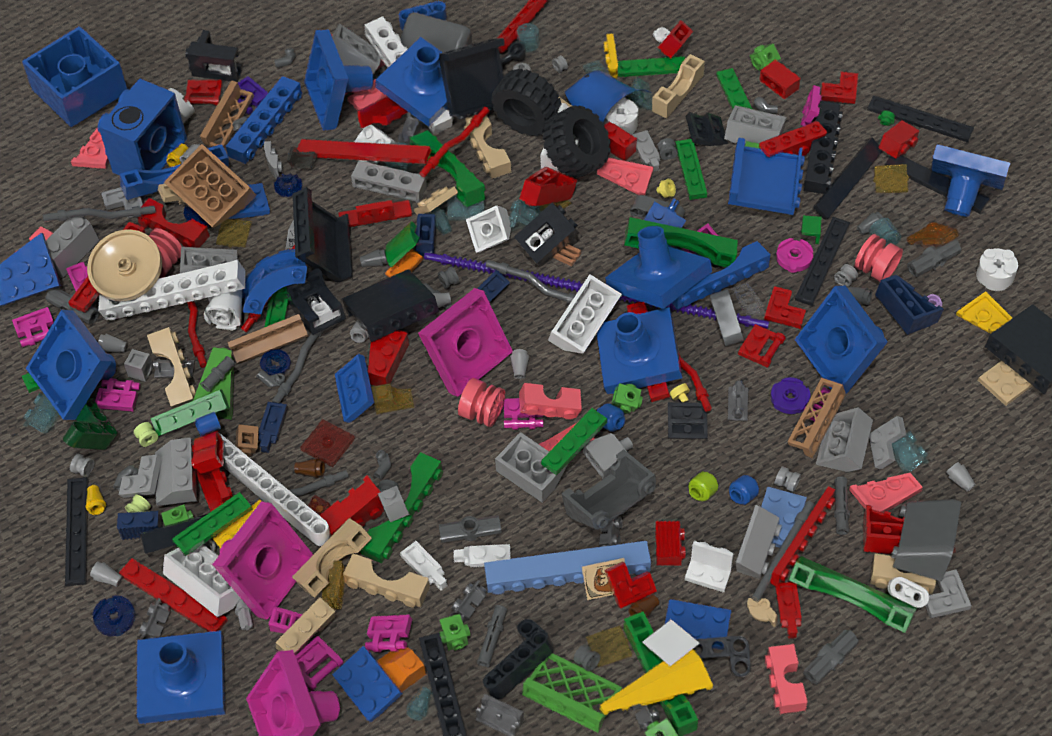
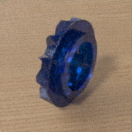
M291 172L289 175L283 174L282 177H277L276 182H274L275 192L283 197H292V194L300 191L303 186L301 178L297 174L292 175Z
M271 350L261 357L260 367L268 375L285 374V371L290 369V357L282 350ZM271 359L275 362H278L279 366H272Z

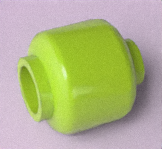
M700 472L689 482V493L696 500L706 501L717 492L718 482L712 474Z

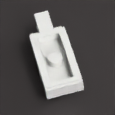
M417 541L400 552V556L418 575L429 578L430 585L434 583L441 591L447 587V580L443 577L442 567Z
M510 544L464 547V549L454 550V562H465V565L470 567H484V562L510 559Z

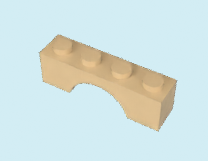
M690 54L681 64L674 82L668 88L662 86L653 96L652 112L667 119L704 76L705 61Z
M486 115L481 125L476 127L469 136L471 137L472 148L477 149L478 160L483 161L484 172L486 174L489 173L492 179L511 173V161L504 149H495L486 144L485 141L492 135V125ZM474 116L465 118L466 126H464V130L471 123L470 120Z
M168 327L147 335L153 354L156 357H165L171 360L174 365L173 380L165 388L170 406L174 409L193 401L196 389L194 385H190L189 378H191L188 367H184L183 361L185 356L182 349H178L177 343H179L177 333L172 332Z
M349 518L292 578L304 591L315 598L329 583L328 575L335 563L348 554L358 553L372 538L361 525Z
M352 554L343 573L344 581L349 587L365 589L371 595H383L390 601H402L411 608L415 606L421 608L430 588L429 578L411 572L398 580H384L373 571L371 559Z

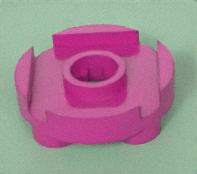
M786 239L777 248V262L782 268L791 273L803 271L811 265L813 248L805 240ZM791 253L799 255L798 257H793Z

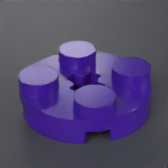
M783 378L781 382L775 383L771 390V402L774 408L786 414L802 413L810 400L809 388H806L803 382L797 378ZM792 393L795 398H788L786 396Z

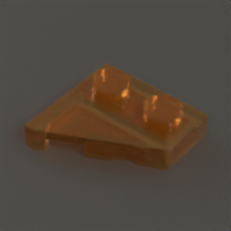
M932 222L927 224L925 228L907 237V241L910 245L917 241H922L923 245L946 244L958 237L959 234L957 229Z

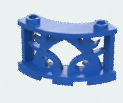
M295 249L283 250L273 256H267L255 265L256 267L250 274L248 273L245 278V289H242V298L245 301L243 312L262 314L265 303L277 290L291 284L305 283L307 265L295 257Z

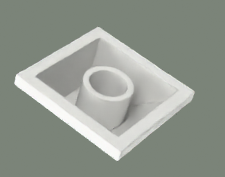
M494 206L466 219L476 253L509 240L512 225L507 209Z

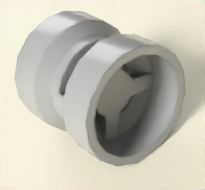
M782 466L774 484L780 487L785 486L787 490L794 492L800 481L801 474L797 472L792 473L788 468Z

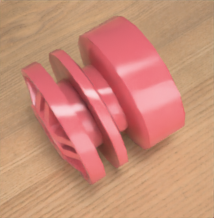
M155 228L151 231L149 237L156 243L162 255V270L159 278H162L171 270L172 264H175L181 258L182 245L167 231Z
M873 234L861 247L854 266L858 270H863L865 274L872 270V278L880 282L882 279L890 277L896 270L902 258L903 249L893 243L886 246L884 238L880 239L878 235Z
M475 378L470 379L461 395L458 415L469 420L476 418L478 423H484L485 426L492 427L502 411L505 390L500 387L496 389L494 385H490L487 388L485 382Z

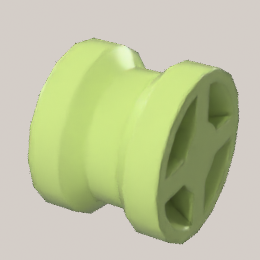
M149 422L141 423L134 430L136 438H139V443L143 447L151 445L158 439V434L156 431H153V426Z
M135 495L133 501L125 506L127 512L148 511L151 508L150 503L140 495Z

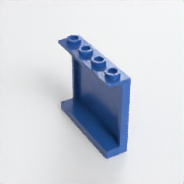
M738 137L728 204L793 215L795 208H799L800 197H797L802 187V183H799L803 176V170L800 169V166L803 167L805 156H802V148L799 149L798 155L781 152L767 157L759 148L744 146L745 138Z

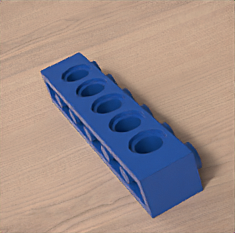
M284 76L280 78L226 145L228 157L244 164L249 159H253L255 152L264 145L268 135L271 136L276 125L280 124L283 121L284 115L292 110L296 100H300L302 91L299 82Z

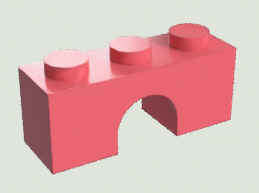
M524 383L519 392L520 413L544 415L546 417H562L565 419L577 418L582 410L580 389L562 387L554 400L544 394L543 385Z
M794 644L769 647L768 654L765 656L766 668L771 670L769 684L771 688L774 687L776 693L773 694L774 706L779 707L780 714L805 711L807 699L803 683L793 684L784 677L787 673L797 672L798 660Z

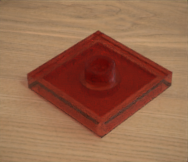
M322 419L300 449L314 458L323 460L325 464L333 468L355 440V436Z

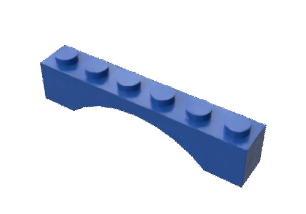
M222 144L207 148L228 167L229 157ZM181 164L162 170L134 169L121 173L120 186L126 200L158 191L159 184H165L164 182Z
M758 241L743 247L740 255L730 266L719 272L707 275L674 300L672 304L677 309L688 306L692 302L703 299L729 285H734L742 279L749 278L755 273L766 270L769 267L770 254Z

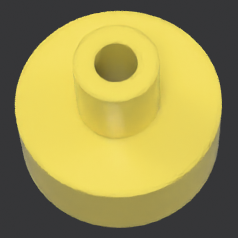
M671 179L662 180L659 187H657V193L661 194L664 198L675 195L676 188L674 182Z
M684 383L674 388L669 394L673 400L680 399L681 402H687L689 399L686 394L690 389Z

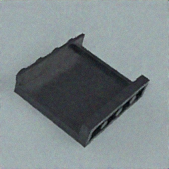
M492 38L439 53L440 68L450 117L465 119L468 117V114L477 115L484 107H487L489 111L494 110L492 93L504 77L499 47L505 45L504 38Z
M307 187L292 194L295 257L314 269L319 268L322 274L337 283L351 278L352 263L348 214L337 218L312 201V190Z
M409 269L342 298L346 313L349 317L354 316L366 329L371 342L439 312L435 295Z
M1032 304L989 335L985 348L1041 393L1045 394L1052 384V319Z

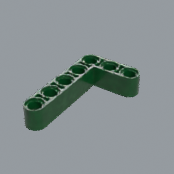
M90 396L77 416L76 421L73 422L64 435L63 440L73 448L106 450L118 432Z

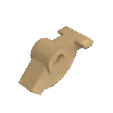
M748 598L747 607L750 615L760 622L770 621L771 625L775 627L777 625V614L770 607L769 600L761 599L759 602H756L752 598Z

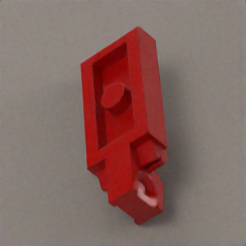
M794 582L779 583L778 586H775L780 623L782 628L787 627L788 639L797 638V627L801 626L802 619L797 584Z

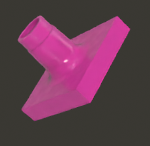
M476 288L418 332L446 389L450 394L457 397L463 393L470 379L475 378L479 380L513 351L484 291Z
M261 501L235 536L223 543L220 555L212 565L257 617L268 620L273 608L278 607L296 583L292 576L313 554L274 505Z
M293 650L277 651L246 698L259 736H313L320 727V724L335 721L339 715V701L333 691H308Z

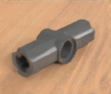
M950 239L937 247H928L921 256L907 263L909 272L913 276L918 277L931 269L937 270V267H942L947 260L961 253L959 242L956 239Z
M57 287L47 291L46 301L61 310L74 311L80 320L88 324H94L98 319L100 312L90 306L86 313L69 306L68 302L75 293L70 295Z
M499 515L483 518L467 516L462 521L439 524L441 543L462 539L474 541L481 536L500 534Z
M844 630L831 644L827 643L819 651L817 658L803 671L806 679L812 684L818 685L831 671H835V667L838 664L841 665L845 657L857 646L859 640L856 638V635L850 630Z

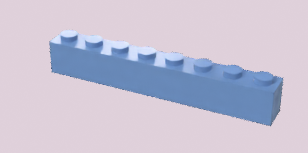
M647 541L484 562L488 593L502 594L507 590L519 592L530 587L541 589L545 585L554 584L555 586H562L567 582L583 583V566L624 558L629 574L635 573L640 575L651 570Z

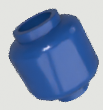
M609 403L597 409V412L607 418V423L603 426L604 429L614 432L623 427L625 417L622 409Z
M743 475L731 483L729 494L734 502L745 505L757 497L759 486L754 478Z

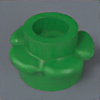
M882 111L881 115L878 116L880 123L890 126V124L895 122V115L890 111Z

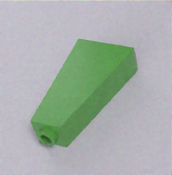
M213 347L200 383L208 377L213 367L216 368L226 356L234 361L231 350ZM234 366L224 375L225 378L222 381L220 380L210 392L203 389L199 383L193 399L194 401L218 390H223L229 408L215 414L219 418L230 420L233 417Z

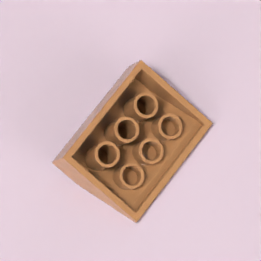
M203 144L164 182L212 228L244 209L257 196L243 180Z

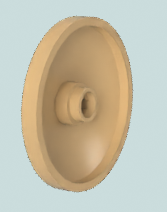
M137 230L116 231L104 237L94 247L88 260V277L93 287L105 298L113 301H130L144 295L155 285L162 270V255L156 243L145 233Z

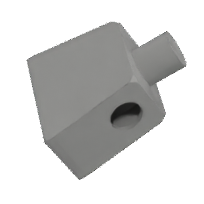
M610 433L589 441L583 447V454L602 479L611 474L610 466H616L618 463L616 454L623 449L627 452V450L633 448V444L628 437L618 441L615 435Z

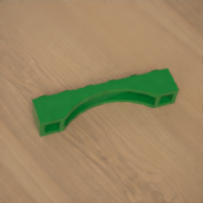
M428 130L410 137V145L430 146L431 153L428 159L434 156L443 146L437 137L433 136ZM448 150L439 160L437 166L445 169L455 179L458 192L457 199L465 207L485 200L486 188L484 183L480 182L474 173L470 172Z
M629 217L625 230V246L639 248L638 232L649 226H659L664 230L668 245L694 251L705 258H709L714 265L728 267L737 257L738 240L632 217Z
M422 452L419 453L410 467L412 484L409 496L404 503L409 515L393 522L388 520L379 526L369 529L367 533L372 539L360 550L362 555L381 564L385 558L388 559L391 556L392 547L402 539L403 530L411 525L414 513L421 510L423 499L431 494L434 482L439 481L442 477L441 461Z
M802 556L796 561L789 581L807 589L827 593L855 604L873 614L885 624L904 633L908 630L917 610L914 606Z
M644 612L625 618L624 632L646 674L664 661L643 643L644 640L653 634L652 627ZM683 694L675 695L673 699L660 701L671 726L678 736H684L697 730L698 718L690 702Z

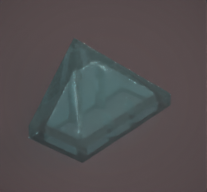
M638 77L634 79L631 87L650 91L647 82ZM636 90L628 94L626 99L631 100L640 107L652 110L651 93Z

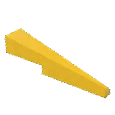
M692 649L671 666L663 661L602 703L600 711L607 715L609 711L621 708L623 711L629 709V706L637 704L644 706L673 699L675 695L683 693L693 694L695 690L706 688L710 690L713 688V684L701 658Z

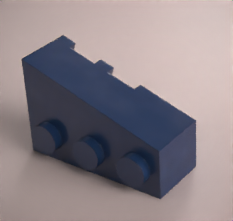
M893 275L880 281L875 295L906 334H911L938 323L944 308L941 306L936 307L929 302L927 296L924 295L922 297L914 291L915 288L898 275Z

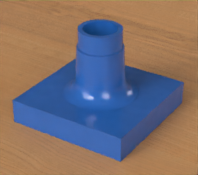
M316 30L304 83L323 130L337 128L345 93L371 90L373 74L370 66L343 65L330 31Z
M420 37L375 80V88L429 127L448 109L439 62V53L443 52Z
M937 144L932 159V171L951 176L944 210L952 214L969 217L981 184L1003 190L1010 163Z
M649 226L638 232L639 253L605 277L606 285L615 289L623 296L664 309L712 272L709 258L669 247L663 228Z
M834 286L795 338V341L821 377L843 384L846 394L888 343L883 331L873 323L846 286Z
M669 307L642 314L627 312L620 315L616 320L603 322L597 332L603 383L607 394H614L615 387L619 383L623 385L633 384L636 388L683 378L673 316Z
M61 310L27 365L26 370L62 419L75 420L99 381L109 380L113 377L116 363L112 355L106 354L74 311Z
M221 631L137 640V719L140 724L225 714L224 638Z

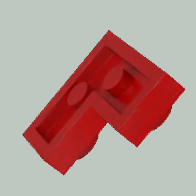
M841 72L839 84L822 83L821 100L855 104L858 73Z
M774 286L764 320L801 329L806 310L789 306L792 290Z
M623 561L604 570L619 608H623L657 592L651 573L648 571L631 579L626 563Z

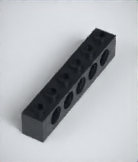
M820 101L819 103L820 111L816 121L823 126L827 134L812 141L804 184V191L824 194L826 188L830 187L831 178H828V175H832L834 166L830 162L835 160L836 151H833V148H837L838 137H835V134L839 135L841 125L837 124V122H841L843 111H840L841 104L826 101Z
M440 633L419 637L442 735L466 736Z

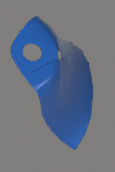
M595 70L568 88L565 94L572 106L588 108L593 111V114L595 113L599 116L600 121L604 122L610 109L626 95L636 90L651 92L645 89L633 88L604 71Z

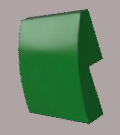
M412 221L386 245L385 254L390 267L395 265L418 242L419 237L414 233L416 225Z

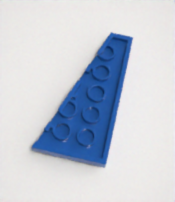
M42 232L0 264V307L61 286L44 233Z

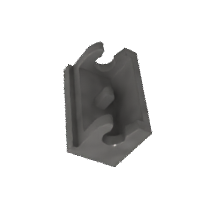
M407 112V119L402 132L398 136L399 145H410V137L419 134L423 122Z
M486 694L482 698L481 708L476 710V721L507 736H515L524 721L522 711Z

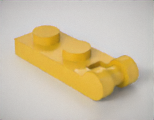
M607 34L606 41L603 42L604 52L608 53L605 54V61L608 64V74L617 79L618 62L614 35Z

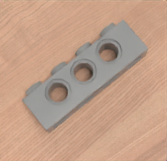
M358 161L351 175L353 187L415 202L421 201L427 188L426 176L422 177L420 174L376 165L370 162Z

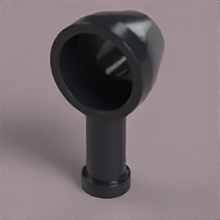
M520 42L512 44L508 49V54L501 58L502 67L512 59L519 62L523 61L526 58L524 45Z

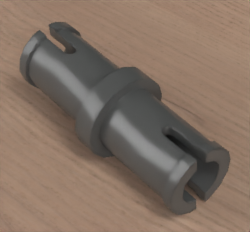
M226 356L216 368L213 367L211 369V373L200 385L207 392H210L220 380L222 381L225 378L224 375L235 365V362Z

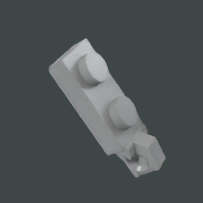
M648 131L631 134L637 138L636 151L642 163L652 166L653 172L658 171L660 155Z

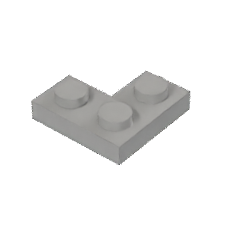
M121 187L102 192L106 210L124 206L125 210L143 205L141 197L126 200Z
M896 416L870 433L869 439L875 468L883 469L895 461L892 443L906 435L903 418Z
M157 454L142 456L138 475L122 477L119 496L128 498L135 495L155 494L162 457Z
M957 569L945 572L942 582L937 580L941 593L929 595L928 603L925 605L930 618L971 608V603Z

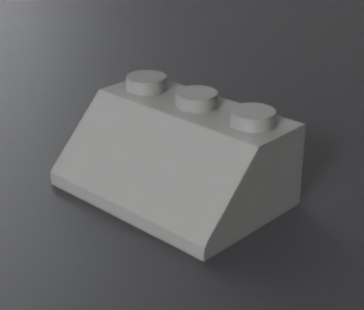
M339 24L332 38L343 65L370 66L373 74L380 64L381 57L370 43Z
M735 105L727 122L725 139L732 143H737L739 137L745 138V144L746 141L759 144L781 135L786 117Z
M84 216L68 218L46 240L56 272L61 277L67 274L66 268L76 265L100 241L91 223Z
M181 247L180 274L237 260V250Z
M859 407L836 413L821 441L816 465L845 472L862 469L873 420Z
M521 432L495 458L496 471L542 503L555 490L567 465L557 476L542 466L541 460L549 451Z
M191 438L170 440L155 452V455L157 454L162 457L156 485L157 506L197 501L196 470L191 463L193 458V442Z
M755 505L736 561L737 572L761 579L762 574L765 575L768 570L769 563L766 561L768 555H773L776 546L773 541L775 536L779 537L782 525L779 524V517L758 505Z

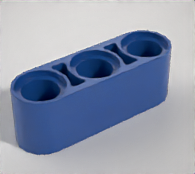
M441 1L405 9L399 13L401 30H403L409 14L413 12L441 20H446L447 18L446 5Z
M215 412L195 419V425L200 433V437L220 431L221 429Z

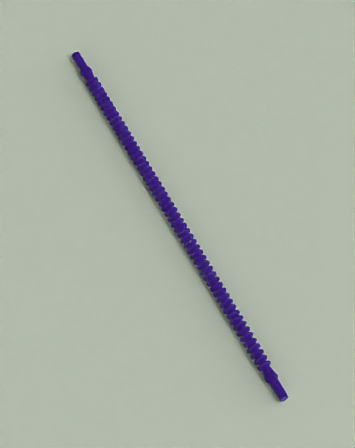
M424 254V259L441 262L442 265L451 264L453 267L457 265L458 268L462 266L463 269L467 267L468 270L472 268L473 271L477 269L478 272L482 270L483 273L488 272V274L496 271L495 269L485 267L486 262L483 264L482 261L478 263L477 260L473 262L472 259L468 261L467 258L463 260L462 257L458 259L456 256L451 257L447 254ZM533 271L531 272L542 283H545L546 286L550 284V287L555 285L556 288L560 286L561 289L565 287L566 290L570 288L571 291L575 289L578 292L583 285L580 281L576 283L575 280L571 282L570 279L566 281L565 278L561 280L560 277L555 278L554 276H544V274L539 275V273L534 274ZM507 273L506 275H505V274H502L504 277H506V276H509V278L514 277L515 280H516L517 278H519L520 281H521L522 279H524V278H521V277H518V276H514V275H511V274H508V273ZM623 295L618 299L619 301L623 299L624 302L628 300L629 303L632 301L634 303L641 302ZM671 303L665 307H669L672 312L676 310L677 313L682 311V314L687 312V315L692 313L693 316L697 314L698 317L702 315L703 318L708 316L709 319L711 317L714 320L717 319L713 308L709 310L707 307H697L696 304L694 306L689 304L677 309ZM739 313L736 315L738 323L744 324L746 327L756 324L768 329L769 321L754 319L749 315L740 316Z

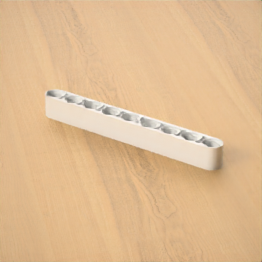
M220 434L224 441L223 467L264 502L272 503L283 518L314 544L323 546L331 537L328 523Z

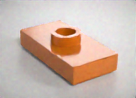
M411 249L395 265L390 267L385 272V275L389 278L407 269L412 272L423 260V256Z

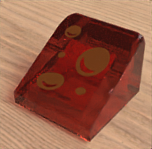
M316 495L311 498L308 505L318 515H321L331 506L329 502Z

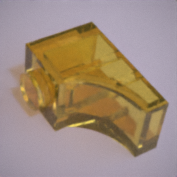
M390 384L371 387L376 414L414 408L411 388L397 389Z

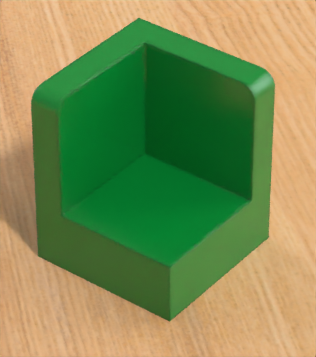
M803 215L802 235L816 236L815 244L819 245L822 217Z

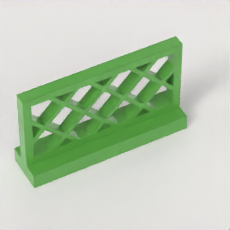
M552 653L535 669L531 677L526 679L523 685V696L598 733L607 715L593 710L591 705L604 703L612 697H604L602 689L610 688L615 692L612 695L614 696L622 690V687ZM548 659L557 662L558 667L547 669L546 662ZM571 669L576 672V677L566 679L564 671ZM560 672L562 680L552 682L550 674ZM546 675L548 683L540 684L535 679ZM591 679L595 682L596 686L585 688L582 680ZM579 681L581 689L570 691L568 684ZM565 685L567 692L558 693L554 687ZM598 691L600 698L589 700L587 693ZM583 694L585 702L579 703L573 699V696Z

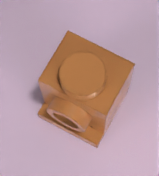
M239 425L236 430V447L249 457L255 454L257 450L258 427Z

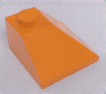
M408 647L406 649H399V651H390L377 660L401 692L426 675L424 664L413 650Z

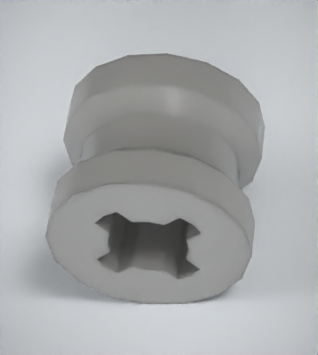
M844 264L840 271L834 275V279L842 286H850L852 281L858 277V272L853 266Z
M76 454L70 464V471L75 474L80 473L83 477H88L94 468V460L84 458L81 454Z

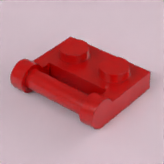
M188 80L184 101H189L191 104H214V106H217L221 100L222 80Z
M755 324L740 347L738 355L768 368L773 355L780 344L784 343L786 337L782 333H774ZM768 340H773L765 356H760Z

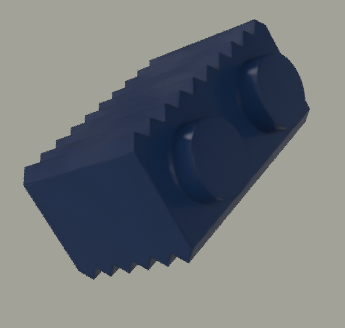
M417 214L416 235L419 239L415 245V251L421 256H424L425 253H434L436 216L434 214Z
M159 510L118 513L117 529L122 540L125 538L127 540L129 538L131 540L133 538L140 539L141 532L162 527L163 520Z

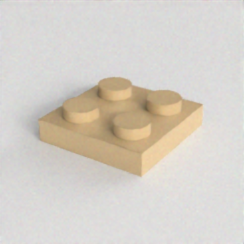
M446 186L438 189L431 194V197L418 202V207L414 211L416 214L430 212L458 192L455 187L447 188Z
M1000 361L978 378V381L1005 406L1033 386L1003 361Z

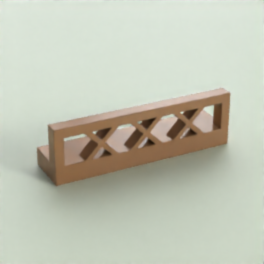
M230 82L201 133L200 138L204 145L209 147L217 146L219 144L214 143L215 140L223 136L221 144L225 149L234 133L232 121L243 117L252 101L254 94L240 89L238 82ZM241 95L247 97L245 101L238 103ZM239 109L237 115L230 117V113L233 110ZM231 123L229 129L222 130L225 124Z
M297 314L228 342V345L234 354L237 364H240L308 337V333L302 318Z
M824 378L820 379L788 440V445L803 449L804 454L813 459L846 395L843 384ZM824 385L832 387L829 393L822 395L821 390ZM823 401V407L814 411L813 405ZM814 417V424L805 427L804 422L806 419ZM806 433L807 437L804 443L795 441L798 435Z

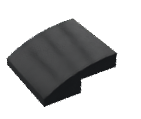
M691 112L685 116L693 143L705 146L728 144V140L725 139V130L721 117L708 112L704 116Z
M668 402V439H708L707 412L704 411L702 403Z

